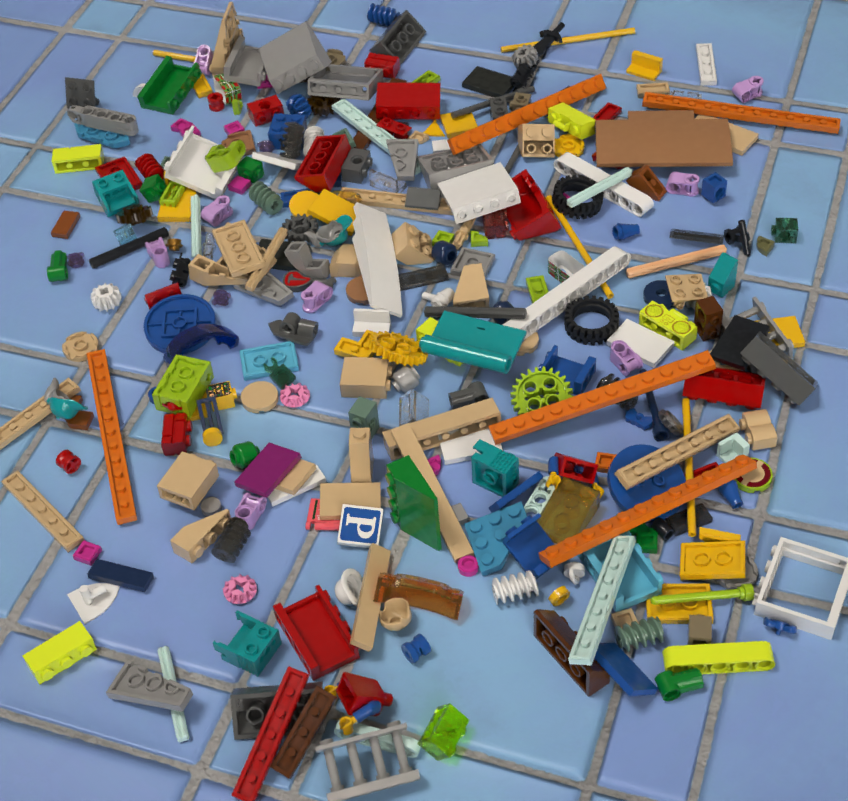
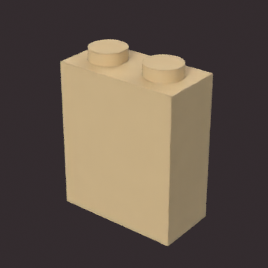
M344 357L340 379L341 397L358 398L360 396L363 398L386 399L387 391H391V380H389V377L393 376V366H390L389 360L369 357Z
M182 451L157 485L160 498L195 511L219 477L217 465L212 460H205L197 457L195 454Z

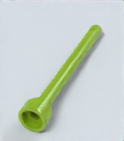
M751 583L741 584L737 589L653 596L650 601L653 605L727 598L753 601L754 588Z

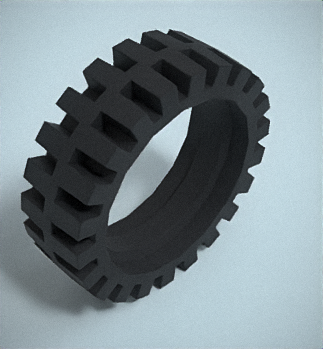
M568 175L565 178H560L555 183L552 204H554L555 209L558 208V212H563L565 216L569 214L570 218L576 216V219H580V217L587 219V216L591 218L600 211L604 192L593 196V201L581 203L570 208L566 204L567 198L563 196V193L568 191L581 192L594 185L595 181L593 179L589 181L590 178L588 177L583 179L581 175H579V178L576 175H572V178Z
M585 296L584 299L580 297L577 301L573 300L565 310V331L572 340L576 339L577 343L583 341V345H588V342H591V346L595 345V342L598 345L603 344V341L606 343L608 338L619 327L618 309L613 302L610 303V300L606 299L604 301V297H599V299H596V296H592L590 299L589 296ZM596 312L606 316L610 321L601 328L588 329L577 325L574 319L582 313Z

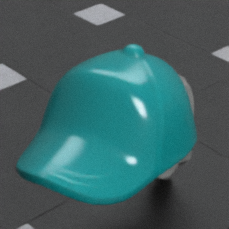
M342 215L338 219L332 220L329 224L321 226L316 234L307 231L304 235L309 238L315 247H321L325 244L338 246L347 240V228L353 219L348 215Z
M53 378L45 392L44 400L50 405L51 412L57 419H72L79 410L88 409V406H82L58 390L59 382L56 378Z

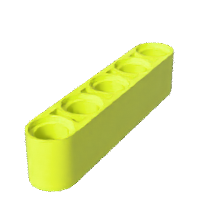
M767 641L669 646L662 651L665 671H672L673 673L694 668L700 669L701 674L767 671L775 666L771 643Z

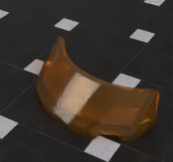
M380 573L373 602L385 603V601L395 597L404 598L409 602V606L432 611L458 621L464 591L451 588L445 583L418 576Z

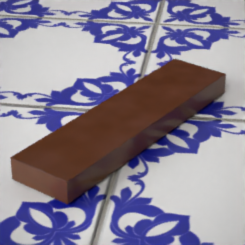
M319 686L315 687L270 768L289 779L292 778L335 703L336 696Z

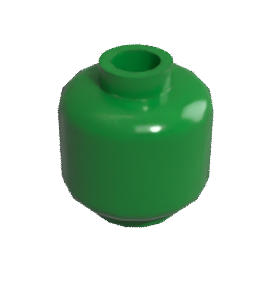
M250 441L236 444L229 453L231 463L239 469L247 468L260 453L258 446H255Z

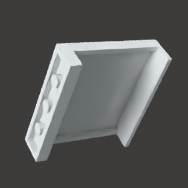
M192 125L189 131H185L183 141H179L177 150L172 152L170 161L166 162L164 178L216 199L225 193L228 184L237 172V166L230 170L214 173L206 162L205 156L213 146L219 144L194 134V126Z
M501 162L437 183L438 189L441 190V198L445 199L453 213L455 224L521 203L518 187Z

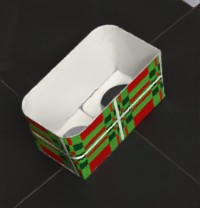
M224 73L213 75L215 91L223 95L225 105L231 104L233 99L242 101L241 87L238 83L225 81Z
M563 250L557 251L548 258V273L561 283L584 267L583 264Z

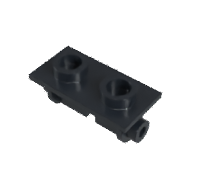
M525 63L519 65L510 79V84L515 87L512 92L527 85L526 81L532 77L531 73L535 69L534 67L529 69Z
M181 252L179 259L175 258L172 268L175 271L172 270L169 280L172 281V284L178 282L179 287H184L187 284L189 276L188 264L191 260L189 258H181Z

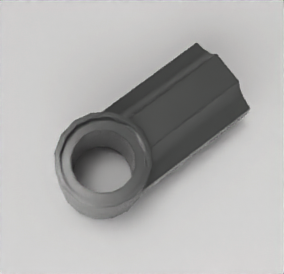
M480 381L471 383L467 389L448 393L452 409L489 399L485 387Z

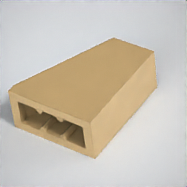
M482 263L463 266L453 298V307H489V294Z
M350 428L349 456L351 483H372L374 455L370 428Z

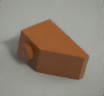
M648 165L633 171L632 176L626 180L630 186L643 192L655 201H659L667 192L664 185Z

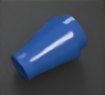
M618 223L613 226V237L621 241L640 233L639 225Z
M736 480L719 486L718 491L731 505L732 509L743 505Z

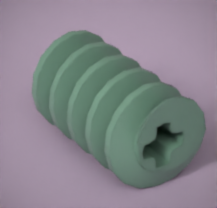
M257 181L250 187L249 198L268 214L275 215L281 210L284 202L278 194L272 191L271 188H268L262 181Z
M651 616L647 621L641 619L639 624L633 621L631 625L625 623L622 628L620 626H615L614 628L618 646L621 649L624 647L627 652H630V645H633L638 650L639 642H641L644 648L647 647V640L652 645H655V638H658L660 643L664 642V632L658 616L655 618Z

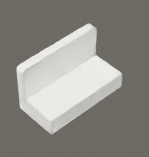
M358 308L353 310V337H362L366 330L376 333L379 331L390 333V310Z

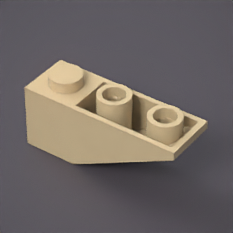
M222 510L184 526L170 540L173 552L188 562L193 563L202 556L204 551L217 540V537L224 530L230 527L232 520L229 510Z

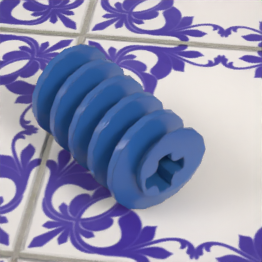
M372 3L368 9L367 19L371 23L375 22L376 24L389 27L400 13H396L395 8L391 10L390 7H381L379 4L375 6Z

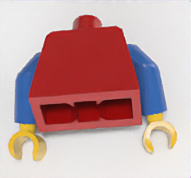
M557 452L549 459V478L545 484L546 487L549 488L550 484H552L556 490L561 482V478L558 476L560 475L589 483L590 487H592L588 494L591 499L596 497L599 501L604 494V489L598 486L599 480L596 473L598 464Z
M343 672L336 687L327 685L324 690L336 697L338 694L348 715L353 716L351 718L348 716L342 717L339 721L340 730L343 729L344 735L353 733L354 723L357 722L359 724L370 716L377 717L380 715L383 706L390 707L393 702L392 694L385 693L378 681L348 672Z

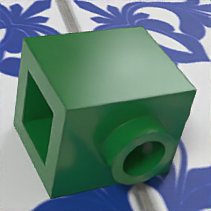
M244 157L237 165L238 175L250 180L251 183L257 182L264 175L262 162L251 157Z
M156 174L145 178L139 191L150 203L161 198L167 185L160 175Z

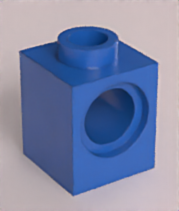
M716 172L707 176L702 182L701 195L711 203L726 196L727 180Z

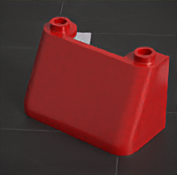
M527 169L514 176L512 180L518 187L521 203L503 209L512 225L510 226L512 230L509 232L514 240L518 238L519 241L560 230L562 226L543 192Z

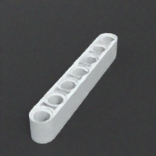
M569 152L564 153L553 163L555 169L562 175H569L571 178L572 175H576L577 178L581 175L583 179L586 177L590 178L589 181L593 179L595 184L611 176ZM622 181L603 191L605 199L638 217L644 215L654 206L651 197Z

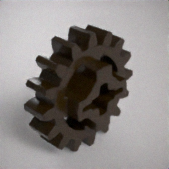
M309 95L310 98H307L314 115L319 114L320 117L322 115L328 116L329 113L333 115L332 105L341 100L335 97Z
M134 204L124 207L122 212H118L115 215L118 224L126 223L129 226H134L146 222L147 218L152 217L153 212L151 206Z

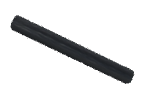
M163 227L89 259V264L92 268H96L145 247V242L150 243L158 240L159 237H162V239L168 237V230Z

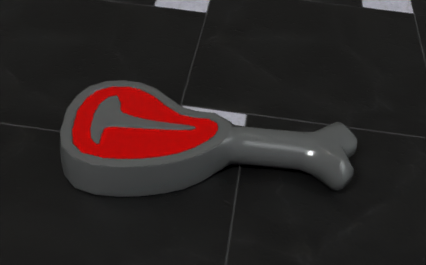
M290 270L283 277V284L293 292L306 290L314 281H319L332 288L333 284L336 283L334 277L314 279L303 275L297 270Z

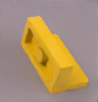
M634 50L631 65L626 69V73L655 81L662 72L663 58Z

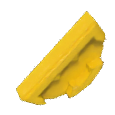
M699 527V539L704 542L741 541L740 534Z

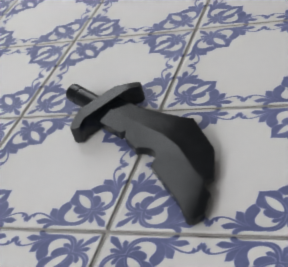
M560 22L553 31L543 30L539 32L540 37L543 39L534 45L538 58L544 55L546 48L554 41L563 42L559 34L565 27L563 22ZM540 60L536 61L537 64L533 65L532 68L536 69Z

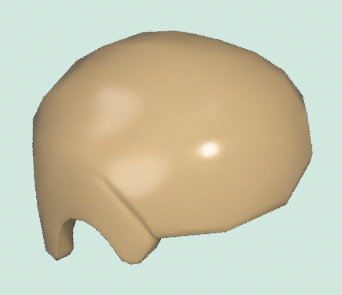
M396 597L385 601L383 611L379 612L382 627L389 631L404 629L412 619L409 602L404 598Z

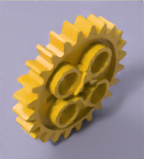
M374 332V335L371 334L368 343L369 349H372L371 352L376 353V356H382V359H388L389 362L394 361L397 365L403 364L406 366L408 364L413 367V364L419 366V364L423 365L428 357L427 353L421 351L419 341H414L415 338H408V335L402 336L401 333Z

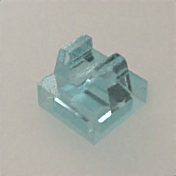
M126 224L113 231L120 246L137 239L130 224Z

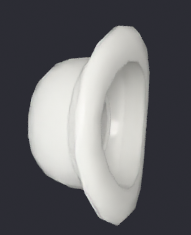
M347 568L342 573L341 579L335 585V595L342 604H353L357 607L363 578L353 568Z

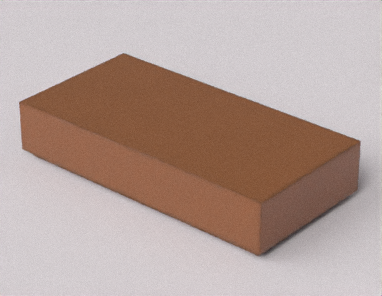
M64 210L51 231L52 237L68 239L80 218L79 212Z

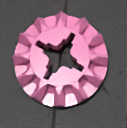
M292 383L291 386L285 385V388L280 390V400L287 407H300L306 404L310 398V391L306 385L302 386L301 383L297 385Z
M241 574L238 577L231 576L229 581H225V587L223 588L224 597L233 604L246 603L257 592L255 580L251 579L249 575L242 576ZM236 585L243 587V592L236 589Z

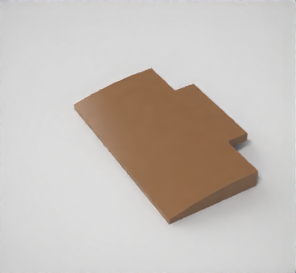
M694 110L628 111V120L595 121L597 167H643L645 165L649 167L733 166L728 119H695Z

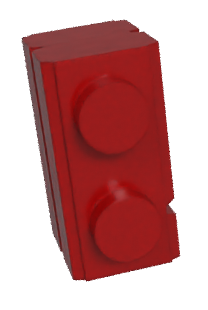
M370 52L368 58L364 61V67L383 69V77L392 79L396 77L400 70L399 57Z
M186 413L164 415L161 446L165 456L180 455L182 451L187 453L188 447L191 446L189 432H192V421L188 420Z

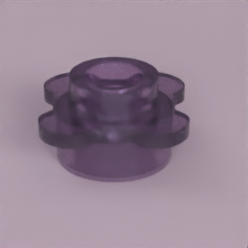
M263 140L257 143L260 152L272 153L275 149L272 141Z
M84 253L69 254L67 256V259H69L67 265L72 268L82 267L84 264Z
M222 289L214 292V299L211 302L213 305L226 306L229 304L228 300L231 298V294Z

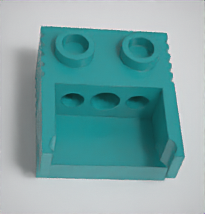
M123 170L92 181L94 193L107 217L122 212L124 207L139 203L138 196Z
M479 439L473 446V449H476L479 453L475 452L471 457L472 482L503 497L519 484V458L512 453L502 451Z
M237 610L235 614L237 620H241L243 623L242 627L228 646L221 642L216 643L214 640V650L222 653V660L242 668V670L249 671V673L258 677L282 644L279 629H274L270 625L267 626L264 622H260Z

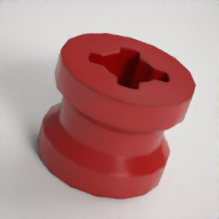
M214 92L208 95L207 99L211 111L219 112L224 109L225 105L221 93Z
M63 450L56 458V465L63 468L66 473L72 474L79 469L81 459L70 450Z

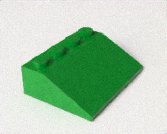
M409 455L386 464L387 474H385V478L389 484L387 492L390 496L388 503L392 510L390 513L392 522L394 524L397 523L400 529L437 551L441 550L438 498Z

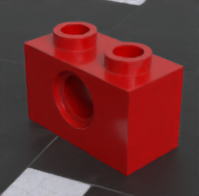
M277 95L247 103L248 114L255 127L272 122L274 114H284L283 104Z

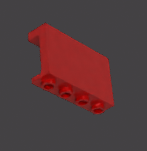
M377 83L376 119H383L384 117L390 119H440V83Z
M319 584L315 586L316 592L286 608H283L281 603L273 605L277 622L313 681L360 658L359 648L350 644L351 634L349 632L351 630L345 620H341L339 609L336 605L332 606L327 590H322Z

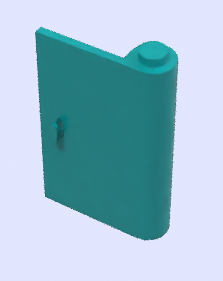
M444 310L433 334H426L422 337L419 347L423 353L507 374L527 332Z

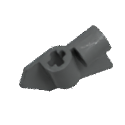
M289 312L283 320L270 322L268 326L273 335L307 346L316 337L319 324L316 321L301 319L298 314Z

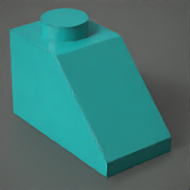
M724 252L720 255L708 279V286L711 287V292L721 298L735 287L738 259Z

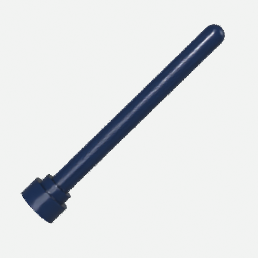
M641 369L639 373L646 372V370ZM653 391L645 394L654 422L652 433L656 441H664L668 439L669 431L659 419Z

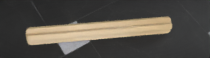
M280 227L262 256L266 267L252 272L245 284L247 291L253 292L288 235L286 228Z

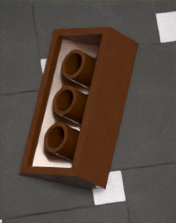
M535 610L534 637L588 697L610 683V675L595 659L592 666L569 663L568 657L578 632L573 631L569 627L568 622L563 616H559L554 610Z

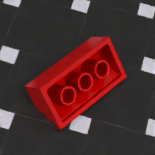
M346 134L317 136L294 179L314 192H322L323 189L331 191L341 172V167L351 150Z
M716 367L714 370L685 379L682 396H687L691 400H697L698 398L706 399L709 403L724 402L728 406L742 405L751 410L761 409L766 377L763 378L757 373Z

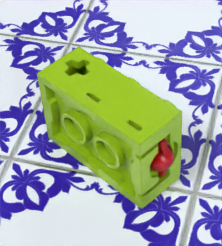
M176 354L152 394L156 410L172 414L186 413L191 418L197 408L196 400L202 399L208 388L207 386L210 385L214 378L211 362Z

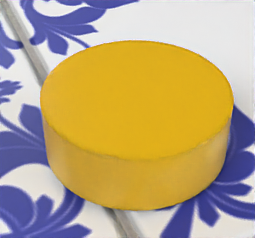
M214 427L206 429L202 434L204 444L211 447L219 445L223 439L221 431Z
M561 586L551 593L548 600L553 606H559L568 599L570 592L565 586Z

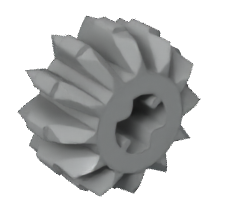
M530 44L518 47V50H514L512 55L513 64L516 68L523 63L527 64L528 68H532L533 65L537 64L536 61L539 60L536 49Z

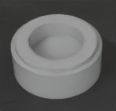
M208 497L201 502L202 513L207 517L220 512L222 509L220 500L216 497Z

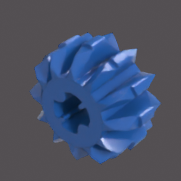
M300 93L290 96L286 102L289 114L305 115L307 119L312 113L311 105Z

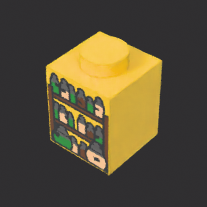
M230 381L207 386L209 397H216L218 411L235 407L234 399H237L235 388H231Z

